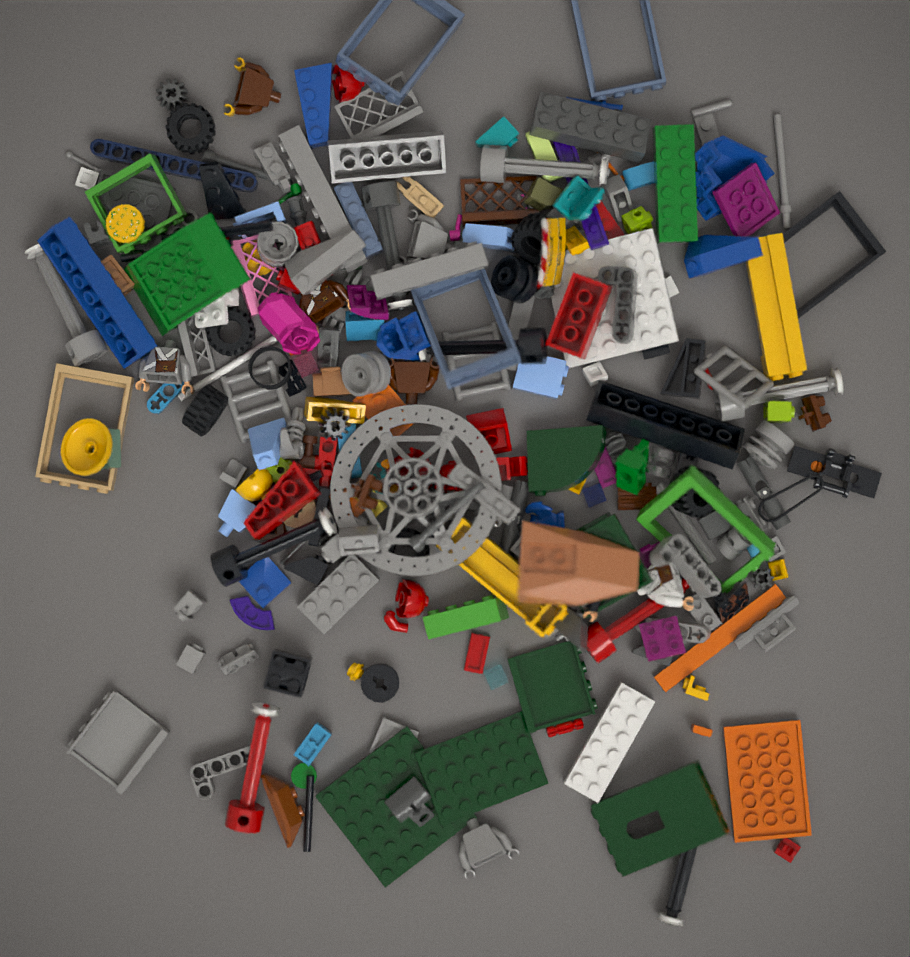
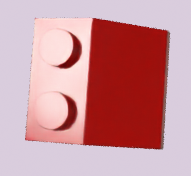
M504 408L466 416L467 421L485 438L494 454L512 451Z

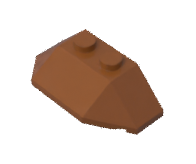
M262 773L260 778L286 846L289 848L292 846L303 822V816H305L303 807L297 804L296 798H298L295 787L291 788L290 783L267 773Z

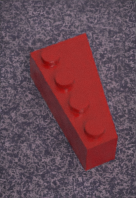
M294 461L287 472L279 478L277 484L266 494L267 496L256 506L243 523L253 538L260 540L321 495V493L301 464Z

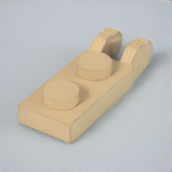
M409 176L402 177L403 180L411 185L407 190L397 182L398 190L424 215L434 218L443 209L444 205L416 180L414 181Z

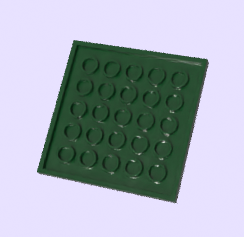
M408 726L400 730L315 795L385 888L466 827L469 820L477 818L475 813L441 826L431 798L424 804L434 813V817L422 827H419L410 817H407L401 823L392 813L385 801L413 777L427 790L414 755L415 752L425 748ZM428 814L422 815L419 820H423Z

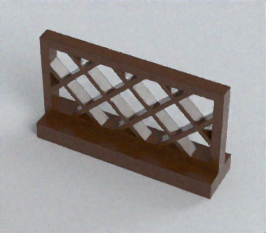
M537 176L506 177L505 182L500 183V185L497 184L499 182L481 181V178L460 179L462 227H465L466 223L490 226L519 224L528 214L532 213L534 215V213H539V210L535 208L526 209L521 205L525 197L520 202L512 197L517 189L527 195V192L520 186L524 182H534ZM511 182L515 188L508 194L502 186L505 183ZM487 183H492L496 187L491 194H488L483 189ZM464 184H473L477 189L472 195H469L465 191ZM498 190L506 195L501 203L493 198V195ZM479 191L487 196L481 204L473 198ZM508 199L516 204L512 210H507L502 206ZM470 200L478 206L475 211L466 212L465 206ZM489 200L497 205L493 211H488L483 207Z

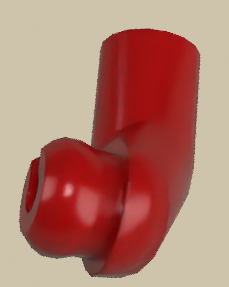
M386 611L384 622L389 629L407 633L409 624L398 622L394 611Z

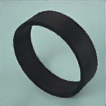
M274 346L258 349L251 356L248 365L249 374L253 381L259 387L267 390L278 389L285 385L292 373L289 357L283 350ZM266 351L280 352L288 361L286 376L282 381L274 385H263L257 382L252 373L255 359Z

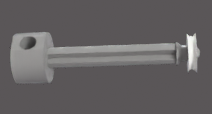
M484 145L481 155L480 177L481 181L504 183L507 172L574 177L578 175L580 178L588 179L600 177L601 186V184L607 185V178L610 174L608 169L609 159L603 160L602 157L601 166H598L595 163L508 157L507 146Z
M36 244L26 250L24 254H28L27 259L36 258L35 263H37L73 337L65 347L74 366L79 367L105 355L108 350L98 330L86 331L58 271L40 244Z
M836 367V370L831 368L830 377L825 375L823 377L775 385L764 393L763 398L759 402L755 401L751 405L819 392H829L831 388H833L836 396L838 393L843 395L844 387L841 372ZM736 382L723 384V386L729 389ZM713 389L715 407L721 422L744 417L745 410H741L721 393ZM740 389L735 395L744 401L757 389L741 391Z

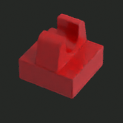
M526 456L509 458L511 477L528 474L526 468L528 458Z
M782 838L773 852L791 863L801 847L788 838Z

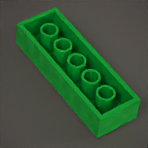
M694 124L654 126L653 152L657 244L698 241Z

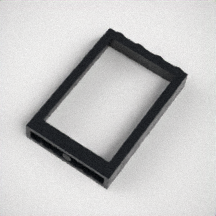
M840 191L783 233L784 243L833 207L869 256L796 310L798 319L886 252Z

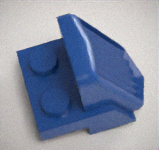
M416 311L400 320L394 318L380 326L381 330L377 334L376 346L387 357L393 359L418 361L420 360L419 352L431 346L420 315Z

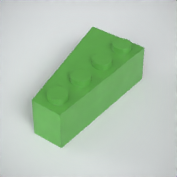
M493 595L482 597V601L475 603V600L463 602L464 606L458 608L457 604L445 607L446 611L439 612V609L428 611V615L423 617L428 640L509 618L506 604L498 597L493 598Z

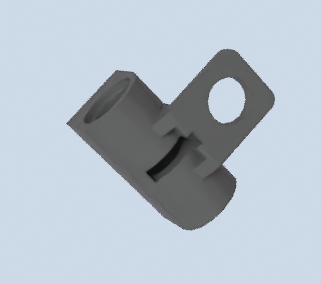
M415 777L385 801L386 805L401 823L407 817H410L419 827H422L434 817V813L424 804L431 796ZM428 814L426 818L419 820L422 815Z

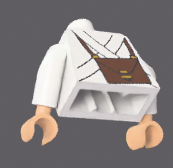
M671 563L656 567L653 564L649 566L647 570L653 582L637 590L640 596L647 594L649 598L658 604L670 607L683 606L686 611H691L694 606H689L686 602H693L694 599L687 597L685 600H682L684 592L680 573L674 564Z

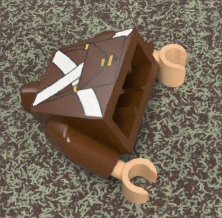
M325 280L310 294L303 295L301 293L302 297L299 307L315 324L346 305L344 301H347L348 308L350 309L346 288L341 283L333 280Z

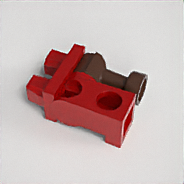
M303 435L302 442L306 444L300 464L308 475L322 470L324 477L320 478L319 486L329 487L336 462L338 438L332 441L330 437L328 439L320 437L319 455H313V444H317L318 436Z

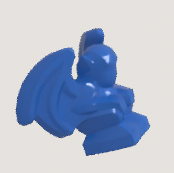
M542 501L532 502L525 508L527 514H536H531L530 522L565 528L564 510L557 513L551 512L553 508L542 504Z

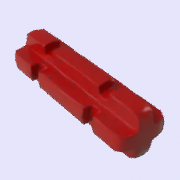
M579 718L573 722L568 721L557 724L555 727H547L546 731L548 737H553L556 734L561 735L572 732L574 729H583L584 724L583 720Z

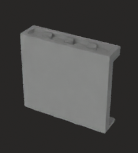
M115 690L112 693L109 691L102 699L104 704L101 708L96 707L90 716L93 718L89 723L85 722L79 729L81 734L77 739L73 738L67 745L69 750L66 753L72 754L116 788L115 791L122 795L166 739L170 731Z

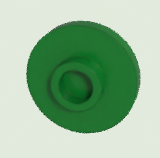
M305 763L296 765L291 773L293 784L298 788L306 789L307 775H314L315 783L317 779L315 768L311 764L308 766Z

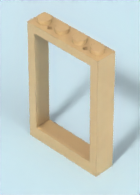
M56 363L35 477H39L40 482L51 484L52 480L59 481L61 486L70 487L72 483L77 484L78 489L89 490L90 487L97 488L96 492L108 494V490L114 491L118 468L109 469L107 482L48 471L65 378L124 388L117 429L120 430L122 449L135 378Z

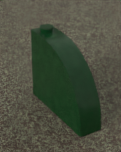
M603 425L528 430L529 492L535 494V497H544L546 493L561 492L585 480L596 468L605 448L606 428Z

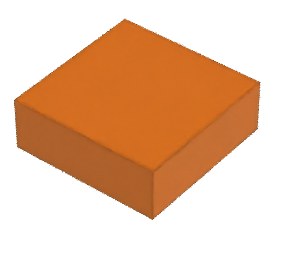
M692 724L691 727L693 733L707 737L712 736L713 730L696 724Z

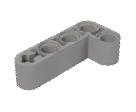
M677 534L664 538L651 552L650 561L654 566L660 567L673 563L699 597L708 598L720 594V582L682 535Z
M251 745L207 759L192 766L190 777L197 796L202 800L211 798L215 793L212 777L246 766L247 762H245V755L242 751L248 754ZM232 755H239L241 762L233 764L231 761ZM220 761L223 766L222 770H215L213 762ZM201 767L204 770V776H196L195 768ZM203 785L210 788L211 792L209 795L202 794L201 787Z

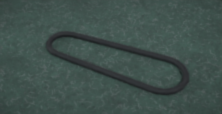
M817 474L809 475L767 497L758 507L760 517L766 522L779 520L819 493L824 487L823 478ZM812 477L820 479L821 486L818 490L777 518L767 519L762 515L761 507L766 501Z

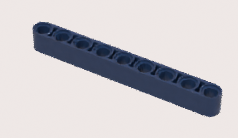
M95 139L90 144L91 152L99 159L130 166L135 163L133 161L134 154L141 153L142 158L148 154H153L160 158V165L165 174L202 182L199 166L200 164H205V162L104 139ZM102 144L105 146L103 152L96 153L95 150L98 145ZM117 149H123L121 157L114 156V152ZM172 162H179V167L176 170L170 169ZM153 166L147 168V170L155 171ZM191 166L198 167V171L195 174L188 173V169ZM222 167L226 175H235V180L230 183L232 189L249 193L257 189L258 181L253 174ZM248 178L254 180L251 187L244 186V181Z

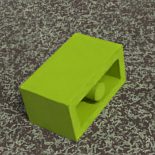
M768 401L763 404V420L769 423H787L791 421V418H794L795 408L791 406V402Z

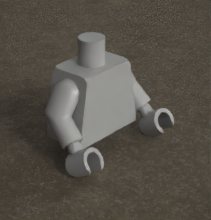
M414 209L410 210L411 213L416 214V217H407L411 223L415 224L406 256L409 259L399 256L400 259H404L403 266L411 264L410 261L413 259H428L429 255L440 252V255L448 253V249L455 247L453 244L446 243L448 234L444 232L443 227L435 218L424 214L419 215Z
M477 818L467 822L469 832L463 835L464 840L461 841L459 848V858L463 869H465V879H468L467 872H472L475 877L476 872L474 868L507 853L510 859H512L510 856L511 851H516L519 855V851L512 846V842L503 831L496 827H489L488 824L480 826Z

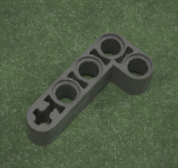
M605 266L598 272L599 280L604 284L616 286L613 338L619 343L628 344L633 339L637 273L628 267ZM607 271L612 272V278L609 281L604 279V274ZM626 272H630L632 275L628 282L623 280V275ZM625 291L630 293V298L627 301L622 300V294ZM627 310L629 316L626 320L622 321L620 314L622 311ZM621 323V324H624V325H628V327L624 326V329H623V327H622V326H619V324ZM624 331L627 333V336H624L622 339V337H619V333Z

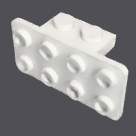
M238 288L196 313L195 326L197 328L227 324V306H239Z

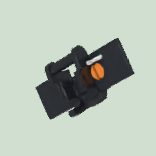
M794 446L787 472L803 477L817 474L821 477L825 475L844 481L843 487L824 482L823 487L824 490L840 494L843 498L848 497L849 491L875 498L882 473L852 464L856 456L835 453L836 450L831 448L823 455ZM851 472L857 475V481L853 484L850 481ZM817 477L810 478L814 480L813 488H820V479Z

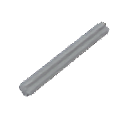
M664 482L656 486L657 492L661 493L667 487ZM670 505L668 508L707 564L713 563L716 557L687 515L676 511Z

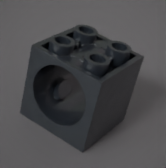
M278 649L273 650L263 688L301 698L304 695L313 658Z

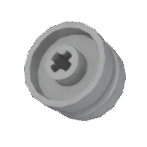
M377 351L353 354L347 357L342 365L341 374L344 386L355 396H365L381 392L390 383L391 370L389 363L383 354Z

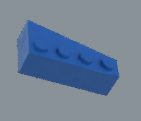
M332 63L294 70L311 149L327 146V141L330 140Z

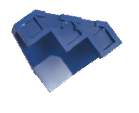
M724 135L707 142L695 153V161H697V171L695 172L697 210L705 221L722 214L712 192L748 165L757 163L765 182L775 174L764 160L768 156Z

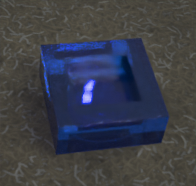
M600 483L582 490L589 508L607 501Z

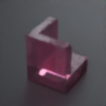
M311 351L293 359L302 378L319 371Z

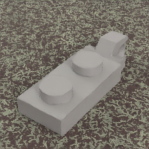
M269 142L254 149V154L271 184H274V186L279 185L283 194L290 191L289 173L272 143Z

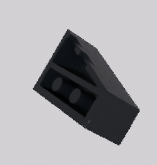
M685 339L676 362L668 375V379L660 392L661 395L700 400L702 379L694 373V369L704 362L707 345L705 340Z

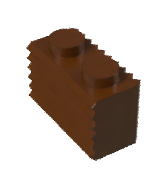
M645 483L637 495L617 487V510H641L657 496V487L652 486V483Z

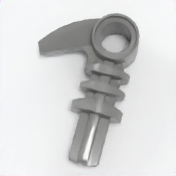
M295 407L292 412L291 421H288L286 427L281 429L280 456L282 459L303 458L304 446L302 437L306 427L302 423L304 416L303 408Z

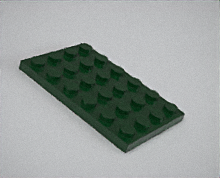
M522 711L414 753L441 826L549 784L532 737L528 732Z

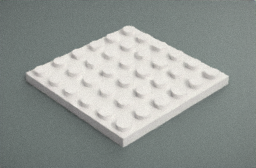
M653 228L609 239V245L592 251L588 248L581 254L572 256L568 250L565 251L561 282L555 285V290L553 291L555 294L551 296L555 317L573 272L601 282L598 278V272L602 267H628L634 270L638 277L634 333L631 342L622 344L613 338L616 286L609 285L613 289L586 359L584 360L563 352L566 366H569V368L679 341ZM607 271L604 274V279L609 281L612 278L611 271ZM626 272L623 275L625 282L630 281L631 273ZM625 291L622 294V300L627 301L630 298L629 291ZM627 310L622 311L620 314L622 321L626 320L629 316ZM621 323L619 324V326H622L623 329H624V326L628 327V325H624V324H621ZM624 331L619 333V337H622V339L624 336H627V333Z

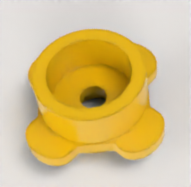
M354 662L350 666L347 676L350 677L351 681L359 680L362 677L364 665Z

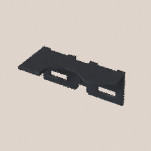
M292 359L290 361L294 370L292 368L291 376L294 381L291 378L287 381L288 389H286L289 397L307 388L301 375H297L298 370ZM288 362L278 367L279 374L283 378L287 374L285 367L288 369Z

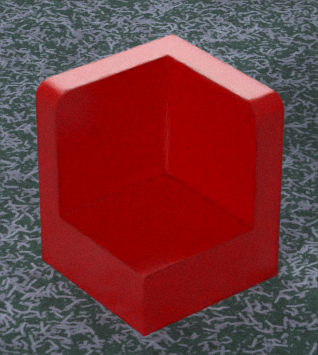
M509 457L496 458L501 481H510Z

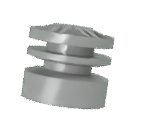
M272 222V231L259 233L257 240L258 254L267 265L283 267L286 262L296 255L298 237L290 225L283 222ZM275 242H278L279 245H282L280 246V250H277L276 247H273Z
M762 420L755 429L760 438L750 436L749 440L754 446L745 442L743 447L755 461L775 470L777 465L773 460L779 463L782 461L777 452L788 454L795 444L774 425Z

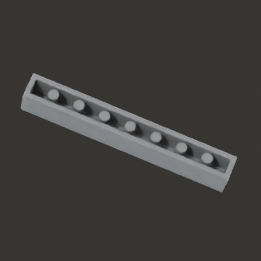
M298 125L278 135L281 140L278 144L282 152H287L289 156L286 160L290 168H295L297 172L295 178L299 186L303 185L306 190L303 194L307 202L311 201L314 205V208L311 210L315 218H320L323 223L319 226L324 236L328 234L330 239L352 231L300 126ZM359 251L341 269L345 268L348 273L368 263L363 251Z

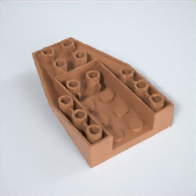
M523 521L518 602L577 606L637 591L639 552L582 531Z

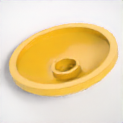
M87 418L76 422L67 430L61 444V458L65 467L72 473L80 476H88L98 472L110 457L112 436L107 426L96 419Z

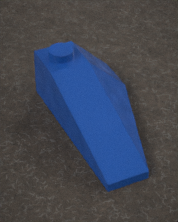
M703 235L698 237V241L689 242L684 263L688 278H695L761 257L763 253L758 237Z

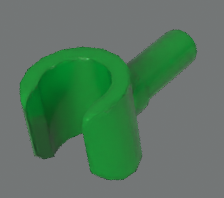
M298 183L291 185V192L279 199V204H282L288 198L302 193Z

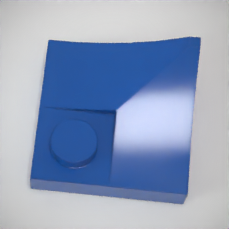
M269 557L255 562L248 569V577L239 581L262 608H265L292 584Z

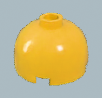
M266 468L257 469L235 490L245 500L257 501L260 498L263 500L273 485L272 475Z

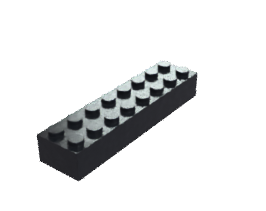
M599 380L586 421L594 424L603 425L612 430L644 439L732 470L740 454L745 432L744 428L721 422L720 420Z

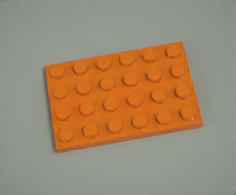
M801 720L723 727L734 842L812 836Z

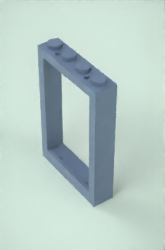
M393 0L378 1L337 54V65L342 70H347L353 74L358 81H363L369 85L372 91L382 94L388 102L399 106L464 19L465 14L445 0H412L449 27L399 92L349 58Z
M569 0L590 101L602 102L606 101L607 97L614 96V99L625 97L626 93L632 92L633 95L644 93L646 89L656 91L665 86L666 77L649 0L639 1L656 79L596 91L578 0Z
M485 269L410 290L448 390L521 363L519 352ZM480 280L508 350L449 371L423 301Z

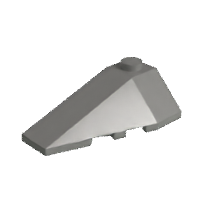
M353 230L298 252L285 263V267L291 281L303 295L310 294L367 245L357 232Z

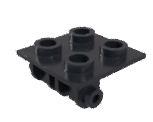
M746 581L729 597L722 592L714 596L716 612L720 617L721 624L726 620H730L739 608H743L748 603L749 594Z

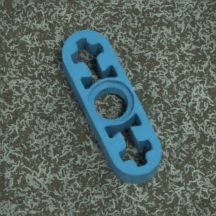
M182 382L179 389L175 384L164 383L147 401L148 410L154 414L163 412L181 392L184 382ZM166 386L174 388V394L170 397L164 394ZM160 393L168 401L165 403L162 400L159 403L160 409L155 408L153 410L152 401H159L160 397H158V394Z

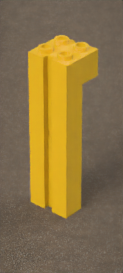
M778 233L758 237L763 256L746 261V267L762 349V356L760 358L763 374L772 381L781 380L784 378V375H788L789 378L800 377L803 375L802 372L807 370L783 234Z
M464 516L451 537L454 544L462 539L473 525ZM489 537L486 538L476 552L459 564L460 567L525 620V624L542 638L545 634L549 636L556 628L553 624L558 619L562 621L568 614V611H566L568 605L518 602L520 563Z

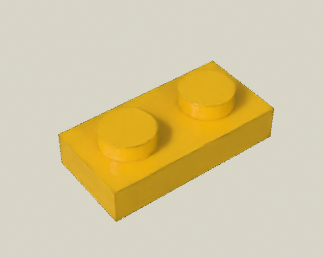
M575 226L566 229V248L572 256L581 254L584 250L590 248L588 241Z

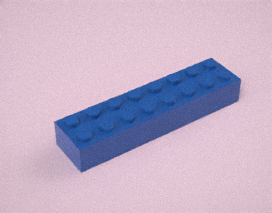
M71 217L54 225L37 240L124 369L157 347L154 338L146 330L142 320L138 318L131 304L128 303L121 289L115 284L110 273L105 269L100 258L94 253L88 240L84 238Z

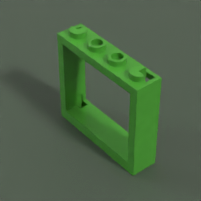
M148 154L85 191L107 234L106 218L108 213L99 196L153 166L176 208L177 214L142 233L134 242L124 244L114 240L109 235L118 253L127 254L134 251V246L140 243L141 245L148 243L152 240V236L155 234L159 236L167 232V227L181 224L184 222L183 218L188 216L160 163L153 154Z

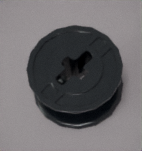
M387 664L370 666L361 678L363 694L373 702L383 703L389 701L396 695L399 688L397 672ZM375 676L379 680L383 678V683L388 688L384 689L382 686L378 688L376 686L377 682L373 680V677Z

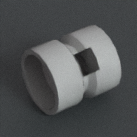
M735 527L717 541L720 552L730 560L738 557L742 551L752 545Z

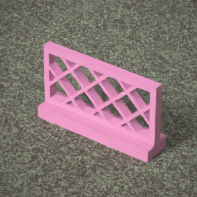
M259 234L237 241L234 240L232 246L248 276L250 277V274L254 276L252 280L240 287L250 318L259 315L258 301L261 296L268 297V295L263 293L267 284L277 288V293L281 290L292 297L290 291L277 287L276 284L270 282L273 273L278 274L279 272L276 270V267L272 268L265 264L263 260L261 262L252 257L257 247V243L252 241L257 240ZM247 242L252 244L254 248L251 254L248 255L243 252L240 244ZM250 259L260 264L256 273L248 270L247 264ZM262 266L272 270L268 280L257 275ZM256 277L266 282L262 291L255 289L253 286Z

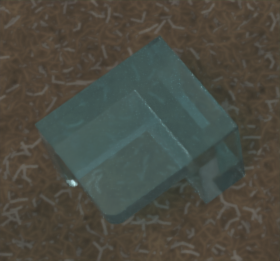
M501 664L483 671L491 690L509 683Z

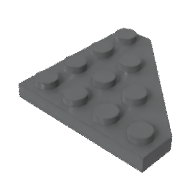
M101 170L97 184L116 173ZM133 177L101 195L110 211L121 204L137 208L143 214L145 220L143 233L167 220L172 207V201L163 185ZM165 233L159 236L155 234L148 243L144 245L140 243L134 246L135 250L143 249L148 251L162 242L161 237Z

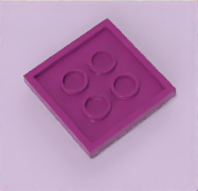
M751 163L712 192L733 236H750L780 213L757 163Z

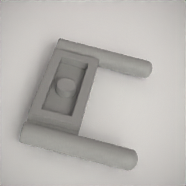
M728 99L691 110L701 147L707 142L720 137L712 112L731 107L733 105L732 100Z

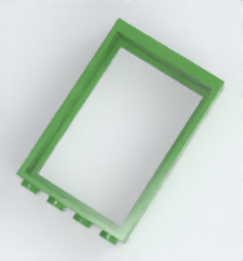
M692 465L639 511L636 520L660 542L664 538L672 536L654 518L693 487L760 550L756 556L725 581L721 582L718 579L721 584V592L728 593L732 590L734 584L742 582L750 571H756L760 567L761 562L772 558L776 543Z

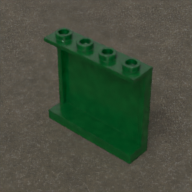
M565 641L507 658L529 734L536 732V730L596 714L595 709H598L595 698L591 699L589 692L592 691L590 680H586L584 675L587 672L585 662H580L578 655L582 652L571 641Z

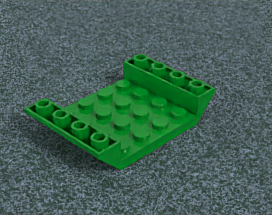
M211 213L186 225L129 263L124 269L135 284L133 289L162 336L177 328L179 324L219 298L251 280Z

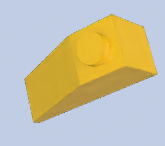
M322 397L305 398L304 416L307 421H323L319 416L321 414L326 416V409L332 413V409L336 408L337 413L343 410L344 415L349 416V420L346 422L364 423L365 404Z

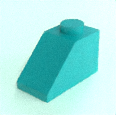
M503 116L475 141V145L479 148H483L484 145L509 146L511 148L519 141L517 139L519 132Z

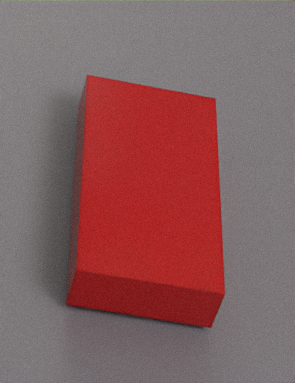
M471 633L464 671L483 674L490 636Z

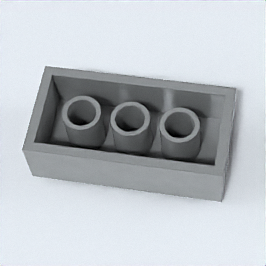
M349 555L297 608L323 634H326L379 579L356 555Z

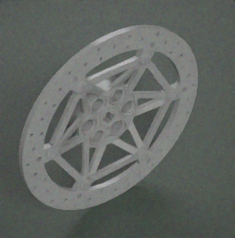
M414 404L394 407L364 422L348 438L333 468L330 489L331 505L339 530L341 528L359 527L350 504V498L353 497L355 489L351 488V484L357 485L358 483H350V479L358 457L366 446L378 437L381 443L360 479L366 481L368 473L371 474L383 451L386 450L390 470L385 478L380 479V481L384 482V495L372 492L370 497L387 501L390 510L386 528L383 531L372 510L364 509L372 524L379 526V546L382 552L381 554L376 552L359 555L382 570L404 576H426L440 573L459 565L469 558L484 543L497 519L494 513L481 504L477 518L469 531L454 544L451 537L474 499L473 497L460 508L447 531L443 524L439 528L440 532L436 530L433 533L435 538L425 540V544L439 545L442 550L440 553L425 557H404L390 553L389 549L392 545H411L408 542L410 538H396V536L412 518H417L428 528L431 524L425 517L434 512L437 520L441 516L439 504L442 501L460 498L466 493L463 490L444 494V484L458 488L461 487L451 479L441 477L439 474L447 449L457 464L459 462L463 464L452 444L455 437L461 439L473 453L479 465L482 480L495 490L498 489L497 491L502 494L499 466L485 438L472 424L461 416L449 410L430 405ZM413 423L430 424L443 428L440 436H393L390 431L391 428ZM397 442H436V444L417 459L410 458L397 445ZM392 448L404 460L395 464ZM440 448L435 466L426 462ZM408 467V475L400 476L401 468ZM422 467L428 468L426 476L419 475V470ZM433 483L437 484V491L429 493V486ZM393 484L399 485V490L396 493L390 492V487ZM413 484L418 487L414 493L409 490V488L413 487ZM407 500L408 508L400 510L399 505L401 501ZM426 500L428 502L427 508L420 510L419 503ZM397 512L404 516V519L391 532L394 515Z

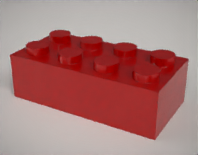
M573 272L545 345L585 360L613 287Z

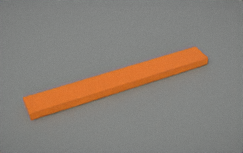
M774 584L736 613L730 620L724 622L711 632L707 641L697 643L673 661L670 666L654 676L655 680L667 692L734 641L740 633L751 628L753 623L764 618L770 610L776 609L786 599L785 595Z

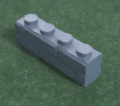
M344 182L335 186L334 191L352 230H355L367 245L362 249L366 258L369 259L384 252L353 183Z

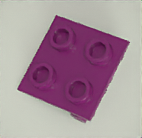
M677 616L639 624L648 662L686 653Z

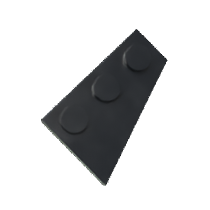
M219 162L200 164L199 169L208 213H211L215 220L231 219L247 213L246 209L241 205L237 193L235 194L221 164Z

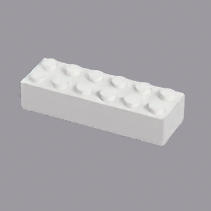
M619 682L563 781L564 784L598 803L655 701Z

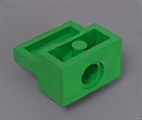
M642 439L638 445L634 446L632 451L626 449L622 455L617 457L615 462L617 466L615 478H617L616 487L635 495L643 488L646 483L645 471L649 466V441Z

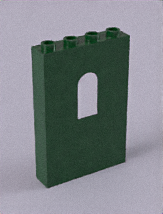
M699 760L625 789L591 805V814L599 823L600 834L602 837H605L608 843V852L610 855H613L616 861L615 867L619 873L621 872L622 877L726 836L730 832ZM658 810L665 826L664 829L639 839L629 836L627 825L630 821Z

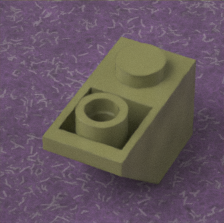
M538 177L531 183L524 203L539 211L553 208V203L564 189L555 187L548 180Z

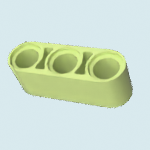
M530 131L525 133L534 159L558 161L549 140L529 135ZM541 175L542 178L549 182L562 178L561 176Z

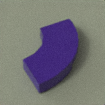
M249 596L230 599L232 609L244 623L259 630H275L272 611H264L257 608L251 602Z

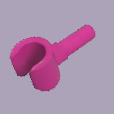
M460 214L457 216L456 230H450V241L460 240L462 215Z

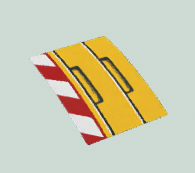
M565 217L542 220L543 250L537 287L558 285L561 282L566 249Z

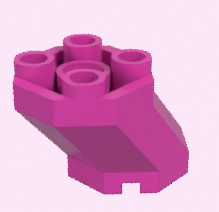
M274 292L269 294L258 306L262 324L280 342L283 351L298 355L302 354L301 351L305 349L307 352L312 351L320 342L316 325L296 304L294 297Z

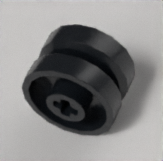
M506 256L496 265L492 273L491 286L494 293L498 296L522 304L529 301L538 288L539 271L535 265L527 261H523L515 256Z

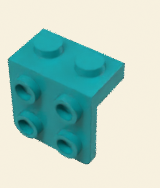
M575 175L552 206L568 220L586 219L591 214L590 209L593 205L598 204L603 198L602 194L605 190L602 187L591 188L578 175Z

